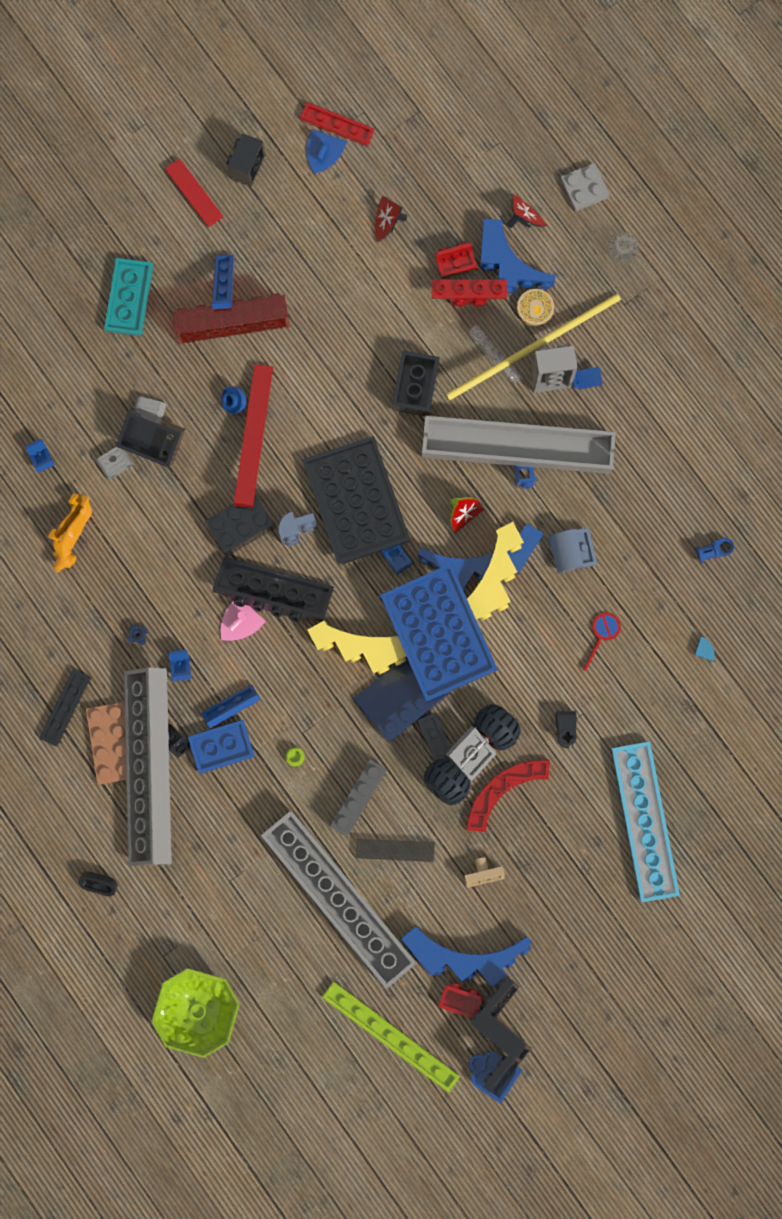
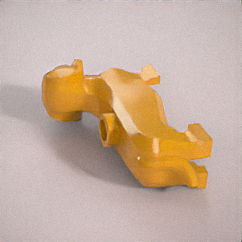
M72 494L68 501L69 504H73L71 512L59 524L57 531L52 529L48 535L53 540V547L55 549L53 556L56 558L54 570L57 573L63 568H70L75 564L77 557L72 554L71 550L92 514L89 497L83 494L80 496Z

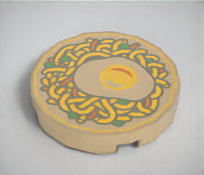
M542 289L527 290L519 298L517 312L525 324L538 327L550 321L555 305L552 297Z

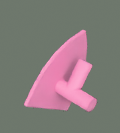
M232 602L222 618L221 640L234 641L244 639L260 629L266 621L250 606L239 607Z

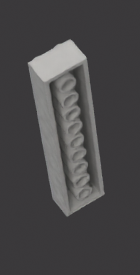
M147 667L125 671L128 866L172 864L167 669Z
M292 811L288 812L261 835L386 989L417 964Z

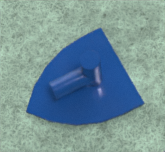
M312 129L307 144V158L313 173L317 174L331 167L340 158L347 141Z

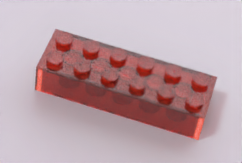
M280 293L271 294L270 297L265 298L255 296L251 300L246 301L236 299L232 301V308L213 309L212 306L198 305L194 309L179 308L172 312L175 335L179 344L290 327L285 295Z

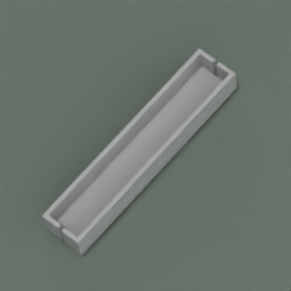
M425 416L422 458L611 474L614 463L613 451L615 449L616 432Z

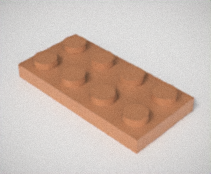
M125 703L87 708L86 714L97 785L126 781Z

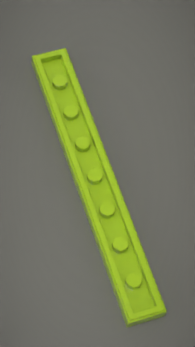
M333 981L322 996L323 999L448 1093L460 1078L457 1073Z

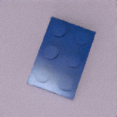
M244 720L188 737L199 774L255 757Z

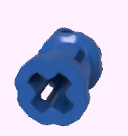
M723 538L711 542L710 545L701 548L699 546L696 547L700 563H704V560L713 557L719 558L731 555L734 550V543L728 538ZM723 542L730 544V551H721L720 544Z

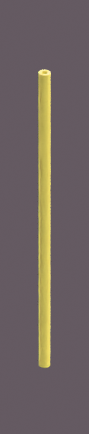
M618 294L613 295L445 394L447 400H452L620 301V296Z

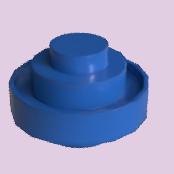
M238 386L225 388L221 396L222 406L230 414L241 413L246 406L244 391Z

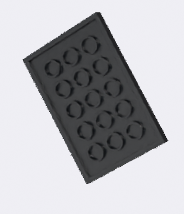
M374 436L302 460L338 566L411 542Z

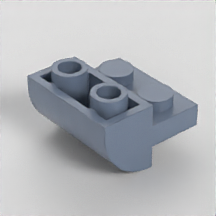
M293 512L286 514L279 524V535L282 544H287V547L296 545L301 540L300 532H303V534L313 532L314 528L317 527L314 514L311 513L298 518H294Z
M589 528L571 529L549 536L557 574L598 565Z

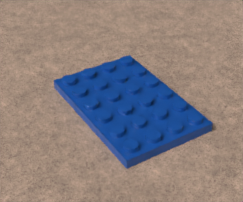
M451 563L380 595L427 702L498 671Z

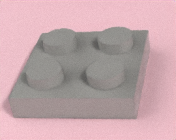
M595 163L563 175L560 178L575 212L610 197Z

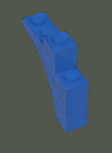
M484 219L480 268H484L486 271L499 269L498 280H507V294L516 292L517 285L523 288L539 286L540 289L554 287L555 274L535 270L522 262L514 254L504 235L503 220Z

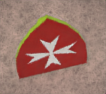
M464 497L453 498L450 501V504L453 506L450 523L454 533L456 534L484 510L482 504L477 499Z

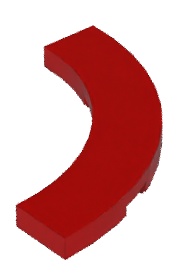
M532 760L519 763L505 769L492 778L473 803L467 820L466 831L486 832L487 821L493 807L513 787L532 780H548L550 760Z

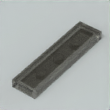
M357 839L356 858L434 862L435 843Z

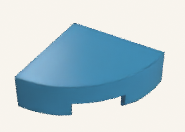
M700 637L695 656L713 662L715 656L713 646L707 639Z

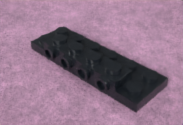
M224 557L213 586L214 593L231 597V601L236 606L244 607L248 605L257 612H262L263 610L270 611L275 617L288 616L293 622L305 621V618L323 622L334 591V587L227 557Z

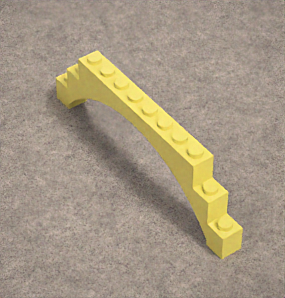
M513 522L496 530L498 538L490 565L479 585L467 598L476 620L480 618L483 621L491 617V612L496 609L499 612L509 607L508 603L511 602L500 581L504 580L506 583L516 578L514 574L517 573V570L507 551L510 550L513 553L521 549V544L524 543ZM327 621L307 629L318 650L323 649L325 652L334 647L333 643L336 642L346 662L350 660L351 663L361 659V654L363 653L372 672H378L379 675L390 670L389 665L395 663L397 666L407 661L405 658L406 653L398 636L368 637L355 635L329 626Z

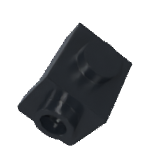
M170 724L168 726L169 751L179 758L190 747V743Z

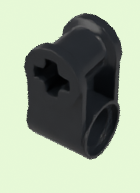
M556 711L558 744L563 748L572 747L576 741V711ZM565 734H568V737L572 738L569 741V743H566V740L562 739L564 738Z

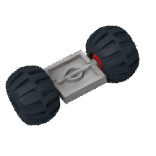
M496 704L485 706L477 713L474 727L471 726L446 753L450 760L445 758L438 759L427 767L423 777L424 784L443 803L447 805L460 803L470 791V782L496 755L492 748L502 751L509 749L517 742L521 732L519 723L501 706Z

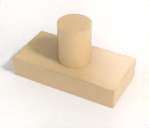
M486 858L476 859L477 872L465 875L467 888L505 879L503 866L489 869Z

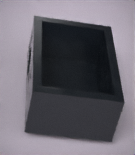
M132 408L127 412L115 447L169 468L174 463L185 428Z

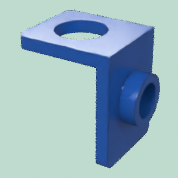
M600 367L576 371L573 381L574 388L581 390L602 386Z
M514 466L517 487L529 489L536 485L537 477L534 476L533 467ZM527 469L530 472V477L526 479L520 478V470Z

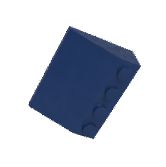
M407 656L405 657L407 661L397 666L395 664L390 670L353 698L388 743H391L450 694L448 692L427 702Z

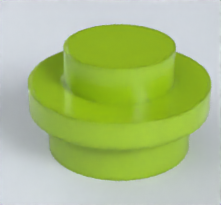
M293 747L286 752L285 758L289 765L297 767L304 762L305 754L300 748Z

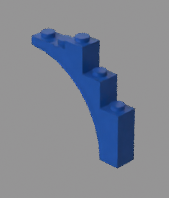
M526 524L519 533L524 542L521 544L522 548L513 553L510 550L507 551L517 570V575L521 572L544 534L529 524ZM421 547L417 557L420 558L419 562L427 567L431 565L436 570L451 563L464 591L473 575H476V579L481 582L494 552L481 557L460 559L437 555Z
M414 927L401 938L431 976L434 973L436 976L446 969L444 965L447 963L461 981L466 980L468 982L476 975L474 971L477 969L491 987L498 986L505 979L507 973L502 968L506 966L508 969L516 962L514 958L520 953L522 956L531 949L529 945L532 944L531 940L526 936L516 944L501 951L488 954H465L438 945L417 927Z

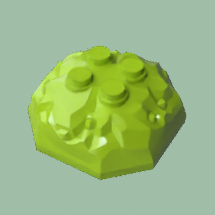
M186 969L163 982L152 1023L165 1047L204 1058L229 1043L240 1003L226 979Z

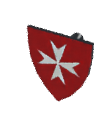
M511 194L512 212L514 215L507 222L510 228H513L518 221L528 228L532 225L537 227L547 226L540 215L529 204L515 194Z
M382 195L375 219L377 242L383 240L390 232H393L398 220L403 222L407 220V215L401 213L403 207Z

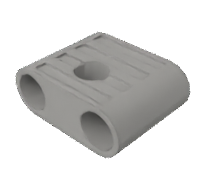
M138 396L134 408L162 419L166 404Z
M118 447L113 448L96 460L108 480L113 479L134 464L127 452Z

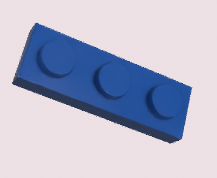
M251 684L203 711L202 715L209 728L261 699Z

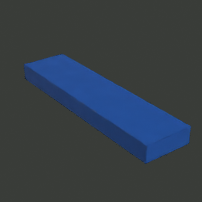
M234 254L215 256L212 295L213 309L232 308Z

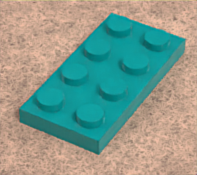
M116 258L104 327L105 332L142 337L154 267L153 263Z

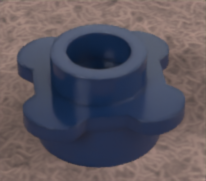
M131 625L129 637L127 638L128 642L144 645L148 628Z

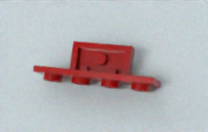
M431 280V299H450V305L455 307H464L465 305L482 307L487 305L488 299H507V280Z

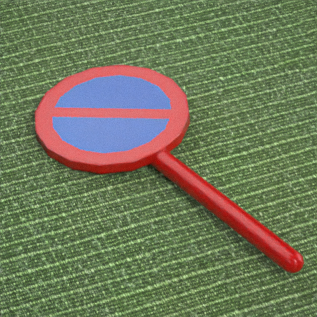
M608 612L601 613L593 620L592 628L598 640L583 671L587 670L601 641L612 640L620 633V621L614 614Z

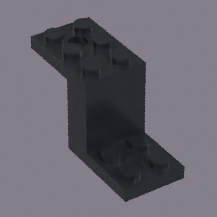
M509 977L506 980L503 979L498 984V991L494 996L491 994L484 1003L486 1006L482 1011L478 1010L475 1013L471 1023L472 1026L508 1055L506 1058L502 1057L496 1065L498 1067L493 1074L490 1073L484 1080L485 1085L483 1088L494 1095L497 1094L532 1049V1047L496 1018L520 988Z

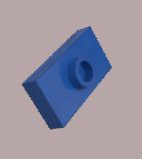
M400 545L381 551V554L397 575L413 565L411 559Z

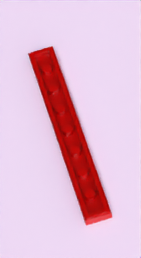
M254 364L234 506L252 508L254 506L273 366Z

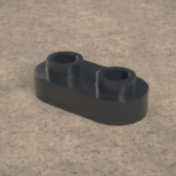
M90 871L83 872L78 880V884L82 889L104 896H113L118 888V884L113 878Z

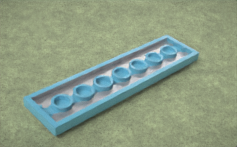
M650 742L612 748L611 751L640 902L680 896Z

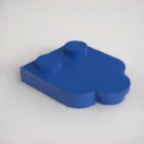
M493 1051L487 1052L485 1055L476 1054L472 1056L469 1061V1068L473 1072L471 1076L473 1085L501 1104L521 1074L522 1069L517 1067L497 1094L494 1095L483 1088L485 1085L484 1080L490 1073L493 1074L498 1067L496 1065L503 1056Z

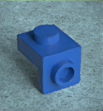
M42 439L25 446L37 473L55 465Z
M178 649L168 652L172 682L192 679L188 651L186 649Z

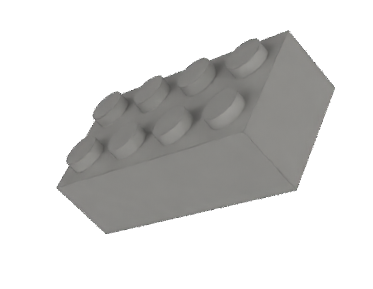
M562 344L554 349L542 347L535 351L531 367L534 393L572 387L577 371L574 346Z

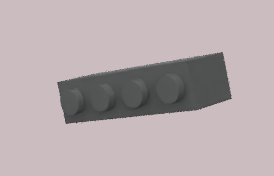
M370 759L330 827L348 838L386 774V768Z

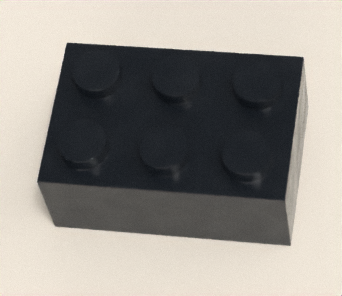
M402 350L392 411L430 416L440 357Z
M256 493L253 508L234 506L233 504L205 521L226 557L275 529L274 523Z

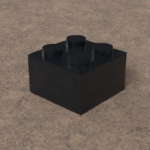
M242 133L241 137L236 139L234 153L229 155L226 165H228L231 180L252 187L266 154L262 140Z

